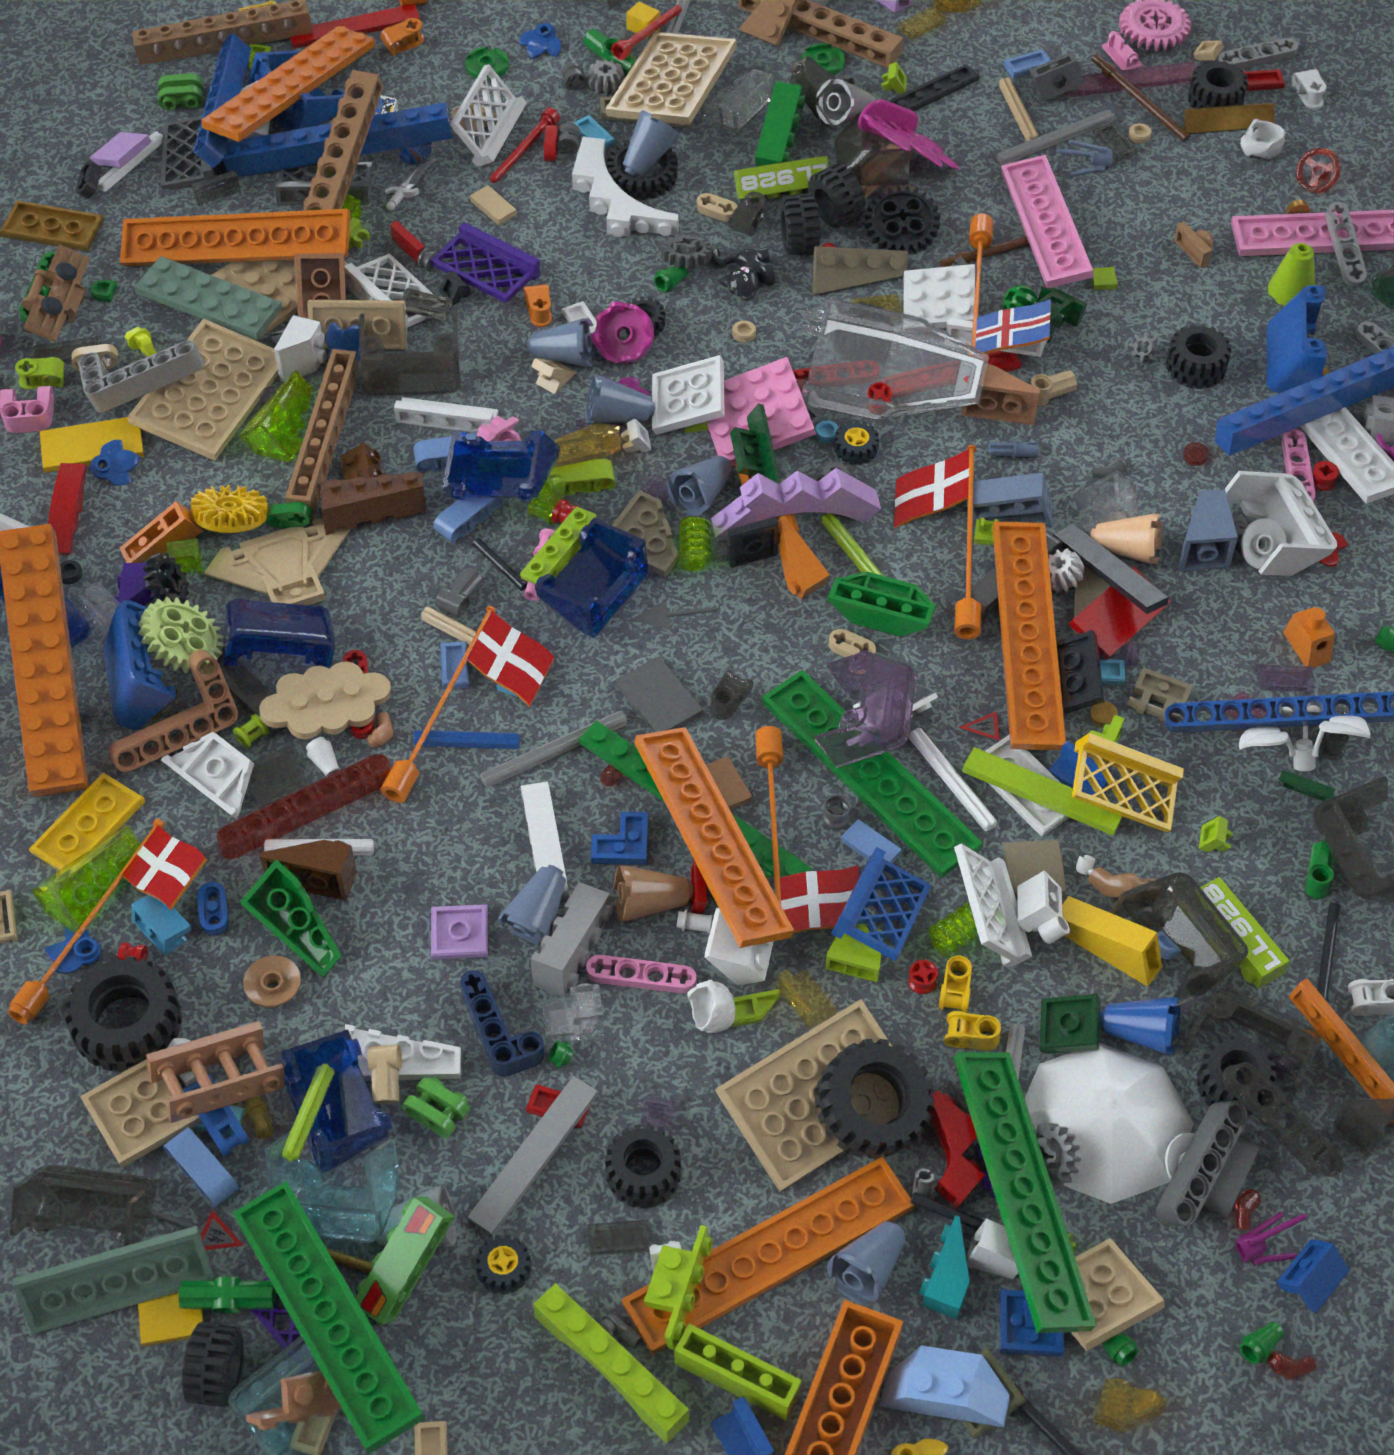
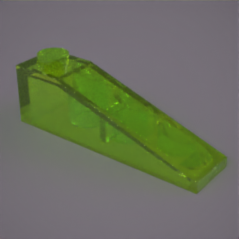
M297 370L293 371L248 422L239 437L257 455L287 462L292 460L302 444V439L297 436L299 429L305 428L306 422L301 420L302 412L309 408L312 386Z
M126 826L49 876L31 891L46 914L73 933H76L141 844L131 828ZM102 908L99 910V912L96 914L93 920H95L99 916V914L103 910Z

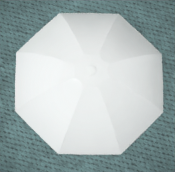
M1099 1043V1050L1071 1052L1039 1064L1025 1097L1034 1130H1037L1038 1124L1055 1123L1059 1126H1065L1068 1128L1067 1134H1074L1076 1136L1072 1142L1073 1145H1080V1149L1075 1152V1155L1080 1157L1081 1161L1075 1162L1074 1165L1079 1171L1078 1173H1070L1072 1182L1064 1183V1186L1110 1204L1169 1183L1170 1179L1165 1166L1167 1148L1176 1136L1183 1133H1191L1194 1125L1163 1067Z

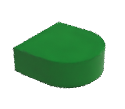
M98 280L90 286L92 298L97 301L111 302L118 286L117 281Z

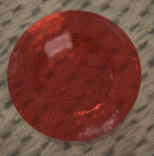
M1198 442L1187 444L1183 453L1184 460L1193 466L1205 464L1209 456L1208 448Z

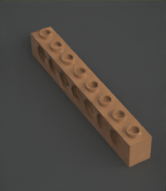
M293 0L222 15L208 16L201 19L132 31L139 64L142 65L218 52L221 50L225 39L232 33L249 46L250 44H260L290 38V36L313 33L306 0Z
M738 0V8L752 13L763 0ZM810 0L798 1L787 28L889 68V64L894 63L902 54L903 37Z
M352 70L350 79L346 80L345 93L343 98L339 100L338 113L336 118L332 120L331 133L325 140V150L323 156L318 160V170L316 176L311 180V190L309 196L304 200L303 211L342 209L384 88L378 74Z
M332 349L285 496L286 503L303 502L308 504L313 510L311 520H314L322 494L321 482H326L358 378L359 366L355 351Z

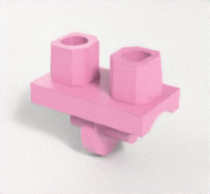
M496 416L491 421L490 426L485 423L481 425L476 438L485 443L483 451L491 454L501 447L510 452L518 449L521 445L520 435L513 428L518 424L519 419L513 416L505 420Z

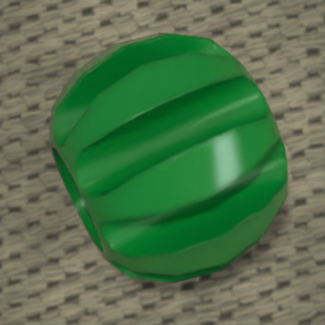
M1022 284L1014 285L1003 297V310L1032 305L1035 301H1038L1037 295L1031 287Z

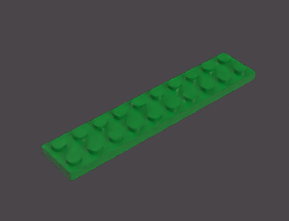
M803 670L799 671L762 696V704L941 879L959 866L954 847L963 844L976 853L982 849L983 842L874 738L861 745L858 741L848 744L846 739L865 729Z
M958 1052L953 1059L1036 1332L1038 1334L1092 1331L1097 1325L1009 1052Z
M288 1182L281 1183L234 1211V1217L367 1454H371L425 1420L422 1411Z

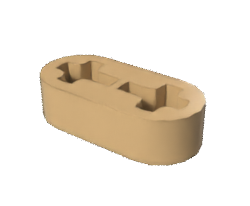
M710 193L701 194L697 198V210L704 215L724 222L734 221L738 216V206L733 201Z
M110 344L80 347L72 352V366L79 372V358L90 352H96L99 355L106 369L113 368L118 363V351L116 347ZM108 354L110 358L106 359L104 355Z
M844 629L834 630L829 636V648L834 653L860 664H868L875 659L876 646L872 641ZM841 638L845 639V642H841V644L836 643V641H840ZM864 649H868V652H865L864 654H860V651H863Z

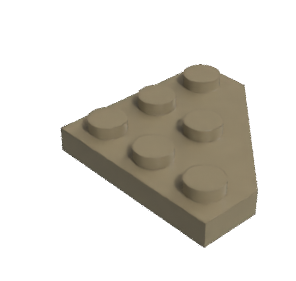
M639 490L601 538L600 548L666 578L678 562V551L674 545L661 500Z

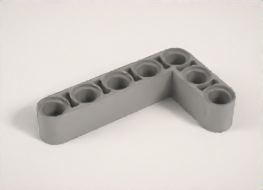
M187 340L111 373L108 372L96 352L83 355L78 361L84 393L96 412H105L198 372L204 367L205 361L194 341Z

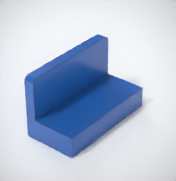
M1066 741L1062 746L1060 757L1048 771L1060 783L1073 788L1078 753L1074 752L1075 746ZM1086 758V764L1091 772L1099 769L1094 759ZM1101 771L1093 775L1101 789L1108 785ZM1086 779L1083 781L1081 792L1093 795L1095 791Z
M1311 1239L1277 1280V1284L1286 1292L1300 1295L1308 1309L1312 1312H1317L1347 1275L1349 1268L1333 1243Z
M744 1396L733 1401V1411L711 1422V1426L727 1455H774L771 1444Z

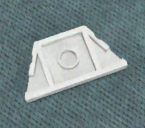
M211 732L203 736L199 741L184 746V750L172 757L166 755L161 759L168 767L236 819L239 816L254 763L216 733Z

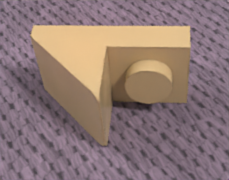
M535 358L531 366L539 371L536 384L553 394L560 390L576 374V371L553 360Z

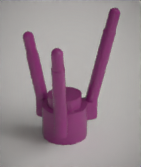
M1279 1212L1250 1232L1240 1235L1235 1240V1246L1243 1262L1252 1261L1253 1265L1257 1266L1265 1262L1295 1259L1298 1256L1297 1253L1263 1256V1252L1267 1251L1265 1240L1305 1220L1307 1215L1301 1214L1259 1234L1283 1218L1284 1214Z

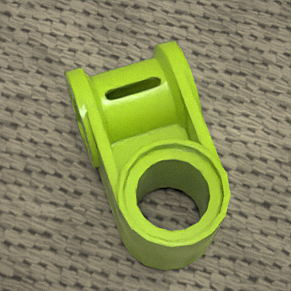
M25 358L19 360L15 365L16 373L20 375L19 385L23 389H38L41 386H58V388H61L64 385V362L59 358Z

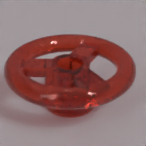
M1319 147L1307 151L1301 156L1296 166L1295 174L1298 184L1306 191L1315 194L1328 191L1335 185L1340 176V161L1337 155L1327 148ZM1318 154L1325 155L1331 159L1332 163H1316L1312 156ZM1305 163L1311 168L1312 177L1309 184L1305 182L1302 173ZM1322 168V172L1317 175V170ZM1331 171H1333L1331 179L1326 184L1317 187L1318 181H1327L1331 176Z

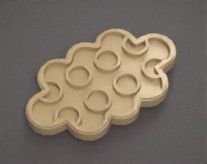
M339 662L330 669L323 666H313L304 675L290 673L282 676L276 685L277 694L270 695L261 702L260 718L269 727L282 728L287 726L292 735L301 739H311L316 737L321 731L331 735L339 734L348 725L363 727L373 720L375 706L385 703L389 699L391 693L390 682L387 677L379 673L363 674L360 667L351 662Z

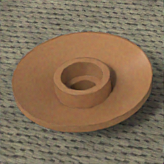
M276 955L266 956L255 961L247 969L243 978V988L249 1000L256 1005L270 1008L289 1002L297 994L301 985L300 972L295 963L288 958ZM278 983V986L268 988L269 984Z

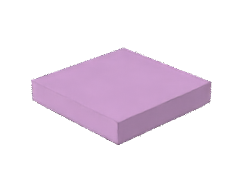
M119 132L94 153L90 159L98 165L122 168L152 141L147 134Z
M487 904L431 907L432 960L488 957Z

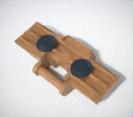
M61 244L58 245L48 271L40 269L35 271V280L29 294L22 301L23 307L30 311L23 329L56 342L67 315L69 316L68 322L74 323L79 304H82L85 297V289L80 285V282L90 261L89 257ZM43 285L50 288L48 297L39 294Z

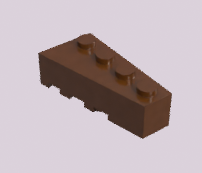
M407 472L400 475L384 474L369 478L356 477L349 480L332 479L327 482H321L325 535L333 534L334 529L344 526L346 530L357 528V523L365 521L375 524L380 523L387 516H392L396 519L426 512L422 472Z

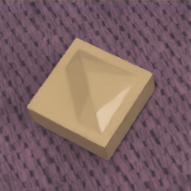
M1202 41L1193 53L1194 59L1215 60L1224 48L1222 41Z

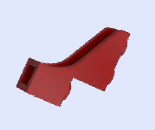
M937 1090L932 1096L934 1098V1108L929 1113L946 1156V1169L934 1190L951 1205L958 1208L980 1183L984 1174L975 1161L963 1157L965 1152L977 1140L970 1113L965 1114L957 1107L956 1101L951 1096L945 1093L942 1094Z

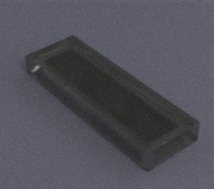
M101 336L33 345L29 346V358L56 357L61 359L64 364L72 363V352L75 349L101 345L103 340Z

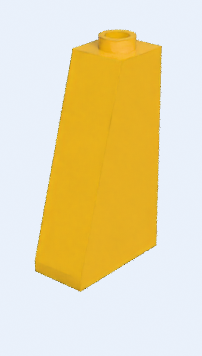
M1070 896L1062 904V914L1070 929V932L1065 937L1148 987L1162 969L1157 932Z

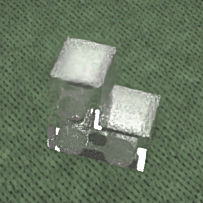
M584 983L577 987H570V1002L553 1001L542 1005L547 1048L552 1047L556 1040L564 1043L569 1041L570 1045L604 1041L599 984L591 985Z

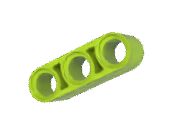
M608 459L551 464L541 470L543 491L547 497L559 494V496L572 495L582 491L584 493L601 491L600 489L608 488L612 490L616 485L613 465Z

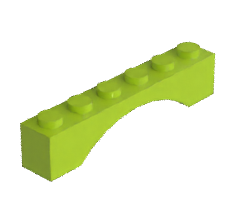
M556 1283L533 1304L535 1318L559 1341L575 1350L594 1366L626 1399L639 1417L666 1444L689 1422V1409Z

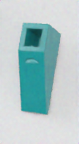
M955 1215L952 1225L946 1224L940 1239L941 1242H944L942 1251H935L930 1264V1268L934 1269L931 1279L928 1277L924 1278L919 1294L924 1296L923 1307L957 1320L967 1295L970 1281L960 1217Z

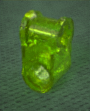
M551 474L536 482L532 499L527 509L529 516H537L544 519L548 525L553 524L551 519L553 509L563 499L566 490L565 479L560 474ZM549 483H550L551 486H552V491H551L550 488H549V485H548Z

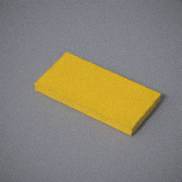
M128 417L39 431L44 473L58 471L60 463L86 464L90 466L93 458L100 455L102 446L115 439L122 440L123 450L132 451L140 458L144 457L141 429L129 424Z
M102 773L29 848V851L69 878H72L145 803V799L112 777Z

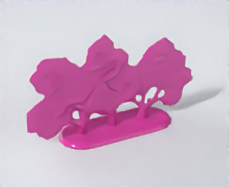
M883 99L871 102L862 111L858 121L859 128L862 131L895 143L903 151H911L912 147L918 154L928 158L939 167L945 163L949 167L960 170L957 163L944 155L943 149L922 134L918 135L914 132L918 124V116L914 111Z

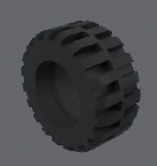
M126 956V960H120L119 957L110 958L111 962L103 964L101 961L94 965L95 968L89 971L87 969L80 975L82 980L73 983L70 988L72 995L69 994L65 1001L67 1008L64 1011L65 1021L78 1052L82 1057L86 1056L88 1062L92 1065L97 1066L100 1062L102 1069L112 1071L113 1066H117L119 1072H124L129 1069V1066L137 1065L146 1060V1054L168 1048L171 1042L170 1038L175 1039L178 1037L180 1032L178 1024L182 1023L181 1006L170 977L166 976L165 971L157 965L153 967L151 961L141 959L139 962L136 957ZM135 997L149 1003L144 1016L129 1027L109 1029L97 1024L103 1010L114 1001Z
M872 1039L862 1040L859 1044L854 1042L842 1052H839L823 1070L822 1077L816 1086L819 1094L815 1097V1107L820 1108L821 1111L817 1117L820 1124L826 1123L828 1127L825 1131L826 1135L830 1139L835 1136L839 1140L837 1146L842 1150L849 1147L853 1149L852 1155L861 1157L863 1154H868L869 1159H878L881 1155L888 1157L907 1147L920 1136L923 1128L928 1125L931 1119L929 1111L934 1108V1098L929 1095L934 1090L932 1081L926 1082L925 1076L928 1074L925 1065L922 1067L917 1065L915 1061L918 1057L913 1052L909 1055L903 1052L905 1046L896 1043L893 1047L889 1046V1040L879 1039L876 1043H873ZM863 1073L876 1074L893 1086L899 1101L898 1115L893 1121L888 1124H875L865 1120L856 1112L849 1094L850 1084L856 1076Z

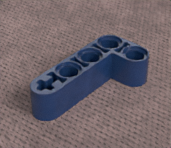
M476 970L464 973L460 980L462 997L494 1073L498 1076L506 1077L539 1065L545 1057L542 1036L537 1032L528 1031L510 1037L483 973ZM472 987H475L479 991L478 995L475 996V992ZM481 1010H489L486 1014L478 1013ZM494 1033L499 1034V1036L495 1038L488 1037L489 1035ZM530 1047L537 1048V1050L533 1052L526 1051V1049ZM503 1057L510 1058L506 1062L498 1061L500 1058Z

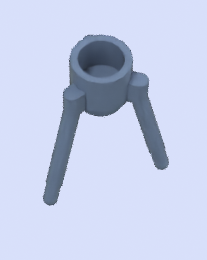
M1069 140V144L1090 149L1092 152L1056 149L1057 153L1091 157V164L1096 166L1070 173L1071 176L1105 172V167H1110L1112 163V150L1107 149V147Z

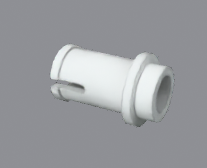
M687 909L684 912L679 911L676 928H681L682 932L688 929L710 933L712 915L688 913Z

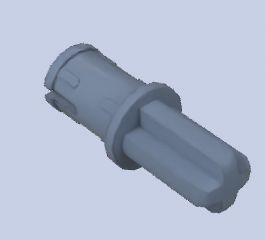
M1012 439L1011 442H991L988 445V454L990 456H1011L1012 459L1016 457L1037 458L1039 452L1038 442H1017L1015 439Z

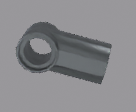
M471 567L464 569L450 587L445 586L440 590L435 602L436 607L460 618L461 612L464 609H468L470 599L483 584V577L477 570Z

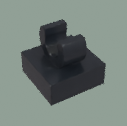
M455 271L446 272L439 288V292L450 305L459 303L461 297L468 296L471 290L470 287H466Z

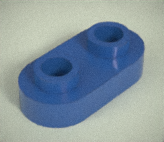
M205 883L197 892L199 921L202 930L206 934L219 935L225 932L229 926L227 895L220 883ZM212 896L217 897L215 901H208ZM213 920L220 921L218 924L215 925L210 924Z

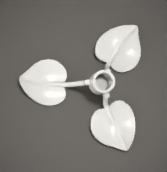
M1312 705L1307 708V712L1310 715H1320L1322 713L1321 709L1317 706ZM1283 707L1285 713L1294 715L1291 708ZM1335 716L1330 718V721H1323L1319 725L1320 731L1315 745L1308 739V726H1303V739L1297 740L1296 745L1293 746L1288 733L1280 732L1278 727L1256 726L1249 728L1241 735L1239 749L1250 746H1273L1286 743L1289 749V756L1293 757L1294 769L1310 771L1316 768V757H1318V750L1324 732L1356 735L1370 739V731L1366 721L1361 717Z

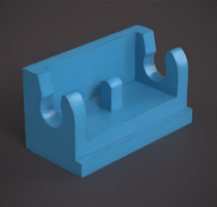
M150 895L131 904L133 923L164 956L188 940L183 935L191 931V925L174 907L170 911L163 902Z

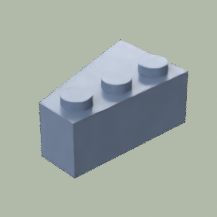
M1043 473L973 481V520L980 519L981 517L990 521L998 519L999 522H1005V519L1021 520V522L1040 521L1045 522V526H1052L1053 502Z

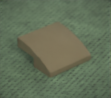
M1058 840L1003 842L1004 860L1015 898H1017V886L1044 870L1061 887L1062 895H1065L1063 863Z

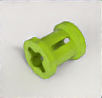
M254 714L251 716V720L242 727L234 728L233 734L237 741L248 749L254 740L261 735L266 736L269 734V731L261 718Z

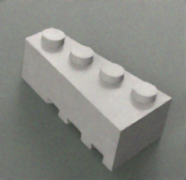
M580 882L578 883L564 905V917L557 916L553 923L551 937L545 935L541 941L542 948L540 954L534 952L530 959L533 986L565 997L569 989L573 990L579 977L577 972L580 966H586L590 957V951L588 950L591 944H597L602 932L600 926L603 920L608 921L612 915L613 906L610 903V893Z

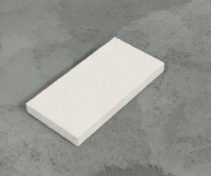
M1010 734L985 751L1059 782L1027 749H1011ZM988 783L1041 837L1070 818Z

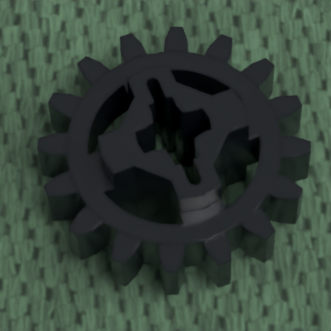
M158 553L145 561L147 566L143 567L147 575L143 576V579L147 584L146 590H151L152 592L150 597L152 599L157 598L162 602L168 597L172 603L175 598H178L181 604L185 603L187 600L185 596L189 595V591L186 589L189 586V582L186 581V572L180 570L182 567L181 563L176 564L175 557L169 558L168 553Z

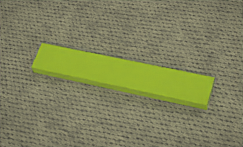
M976 747L973 748L963 766L962 772L1112 836H1114L1123 816L1072 798L1073 788Z

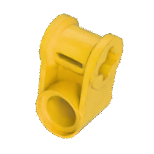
M964 956L951 957L946 964L944 983L941 987L939 1010H943L945 1007L962 1010V1012L966 1013L968 1011L972 964ZM953 971H960V972H962L964 975H962V976H957V975H954L952 972H953Z
M953 1011L947 1014L946 1020L949 1026L948 1034L944 1037V1044L946 1046L991 1051L999 1045L1001 1024L995 1017L969 1014L962 1011ZM982 1032H991L993 1035L986 1036Z

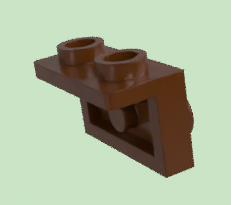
M364 442L340 456L344 480L383 475L380 465V454L376 449L370 448Z

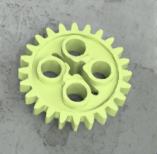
M168 597L163 602L157 599L155 604L150 603L138 623V626L141 627L138 634L144 636L141 643L150 645L146 651L155 652V660L164 659V666H167L169 663L173 664L174 671L178 667H182L184 673H187L190 669L189 657L196 650H206L218 660L224 644L221 643L224 637L218 634L221 628L212 625L215 619L206 618L207 611L200 613L198 611L199 605H195L192 608L188 600L181 604L178 598H175L173 603ZM209 660L203 661L199 669L206 668Z

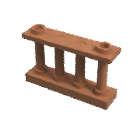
M259 1021L146 1054L148 1077L151 1083L164 1080L172 1097L168 1098L169 1120L171 1123L285 1088L283 1064L269 1067L260 1051L264 1049L263 1027ZM249 1054L257 1071L241 1076L233 1058ZM221 1062L229 1080L212 1084L204 1067ZM193 1071L201 1088L184 1093L176 1076Z

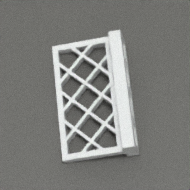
M489 64L483 67L450 123V126L475 155L472 162L476 166H483L494 161L527 103L522 96L515 98ZM487 75L491 79L492 86H488ZM478 90H482L484 101H479ZM489 91H493L495 102H490ZM500 92L507 99L505 103H501ZM470 104L474 106L475 116L470 114ZM480 105L485 106L486 117H482ZM491 107H496V118H493ZM461 119H465L466 131L459 124ZM472 120L476 121L478 132L473 131ZM483 121L487 122L488 133L484 132ZM474 136L479 137L480 147L475 144Z
M390 254L355 267L352 263L344 266L345 286L359 300H391L390 298L403 300L405 303L406 301L419 302V306L405 304L406 312L417 313L409 318L406 314V331L408 327L429 319L446 309L444 303ZM389 262L393 269L380 268V266ZM363 273H372L374 277L365 276ZM378 274H379V275L391 276V279H390V280H387V279H381V278H377V277H378ZM394 277H405L407 282L394 281ZM376 285L386 286L388 290H381ZM392 287L405 289V293L394 292L391 290ZM419 290L421 295L408 294V291ZM423 303H433V304L435 305V307H433V308L422 307V304H423Z
M963 844L954 847L981 944L998 953L1003 966L1007 968L1031 958L1032 953L1026 933L1017 923L1018 905L1005 861L999 857L989 861Z

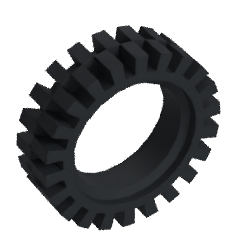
M628 139L624 140V146L618 143L616 149L612 148L610 155L608 154L607 157L608 173L620 189L627 195L632 194L633 199L637 200L638 195H642V200H647V195L654 199L657 198V192L662 196L665 194V189L670 191L672 185H675L678 177V161L675 151L672 152L671 147L657 160V163L663 168L662 172L649 179H635L623 173V161L630 144Z

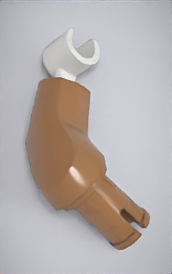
M1084 855V857L1079 856L1076 870L1081 874L1089 875L1088 882L1106 897L1134 899L1137 895L1154 897L1159 893L1160 885L1156 883L1157 879L1138 878L1134 873L1113 875L1102 867L1093 869L1095 859L1092 856Z

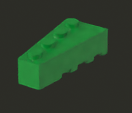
M775 81L755 155L756 167L790 161L789 151L794 146L795 132L799 127L800 117L805 104V95H802L801 85Z

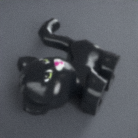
M767 247L744 249L739 253L730 254L725 257H720L721 252L719 249L712 250L711 259L715 265L721 267L732 263L739 265V268L732 271L730 275H725L719 280L720 284L728 288L733 295L741 297L745 301H750L755 297V293L760 287V280L768 286L775 284L774 270Z

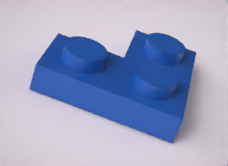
M621 812L620 835L592 834L591 864L647 865L648 812Z
M1001 1289L999 1294L1000 1353L1062 1357L1064 1353L1063 1332L1037 1334L1024 1291Z

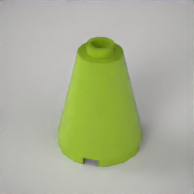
M1296 243L1291 246L1269 281L1268 293L1277 303L1283 306L1293 299L1304 287L1315 285L1314 250L1306 243Z

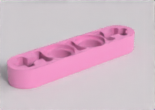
M1295 428L1285 432L1282 437L1286 473L1293 476L1301 475L1306 478V481L1301 483L1314 503L1316 493L1306 436L1302 430ZM1290 437L1297 441L1296 447H1293V440ZM1292 456H1298V457H1300L1303 461H1302V462H1294V461L1291 460L1290 457H1292Z
M595 955L586 964L588 978L596 983L674 993H688L696 986V973L694 969L686 965L606 955ZM598 964L603 965L601 973H595V968H597ZM612 965L615 966V976H611ZM624 968H631L635 971V975L631 978H623L619 973ZM653 971H658L664 977L661 981L653 982L648 979V975ZM668 972L672 973L671 983H667ZM682 975H687L688 980L685 984L680 983Z

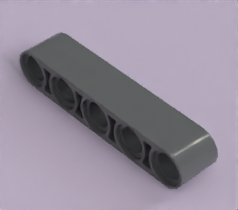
M1046 531L1048 554L1054 555L1057 549L1061 550L1063 542ZM996 567L971 588V598L981 604V619L983 620L988 612L992 613L999 607Z
M1236 1100L1216 1102L1209 1107L1158 1203L1156 1216L1162 1225L1167 1227L1189 1226L1196 1220L1247 1122L1248 1111L1242 1102Z

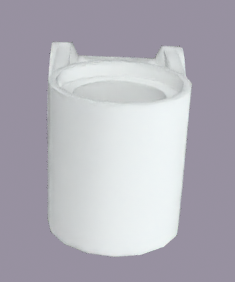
M1312 69L1294 73L1292 75V86L1296 87L1298 91L1296 93L1299 94L1304 105L1310 109L1321 108L1324 103L1322 96L1326 91V84L1320 77L1318 70Z
M1360 979L1349 983L1348 991L1352 994L1354 1004L1351 1007L1353 1015L1394 1014V999L1388 997V995L1394 997V979Z

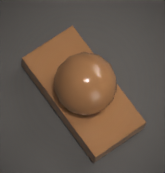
M1184 221L1177 224L1174 241L1200 268L1208 266L1213 245L1211 233L1206 230L1194 232Z

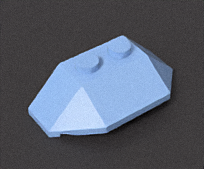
M921 1345L886 1375L879 1405L896 1410L1004 1427L1010 1396L983 1355Z

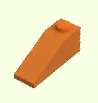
M176 501L119 549L126 563H140L158 553L164 554L185 546L200 534L203 529L192 520L191 510Z
M784 515L778 521V546L784 577L790 592L802 599L824 586L830 574Z

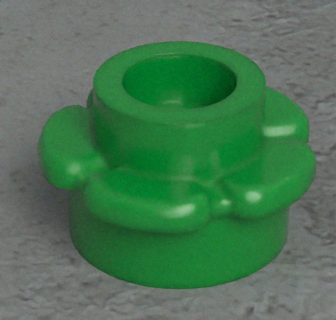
M556 1040L553 1044L548 1061L555 1064L556 1068L568 1065L573 1055V1049L569 1048L570 1042L566 1041L564 1043Z

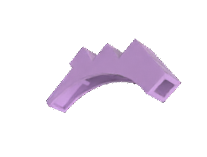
M835 468L818 482L798 470L780 484L757 473L740 487L742 495L713 516L711 520L715 538L724 540L727 538L728 529L781 515L823 512L843 515L863 522L879 512L881 506L875 489L838 468Z

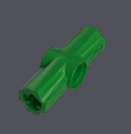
M593 28L587 31L586 36L583 38V44L602 57L603 61L606 58L609 62L615 60L616 64H621L623 73L627 76L637 58L630 54L625 59L618 60L614 57L611 48L619 39L608 38Z
M217 1277L215 1281H181L178 1294L179 1308L185 1310L213 1309L214 1312L225 1314L239 1313L240 1310H274L277 1292L270 1280L243 1281V1279L237 1277Z

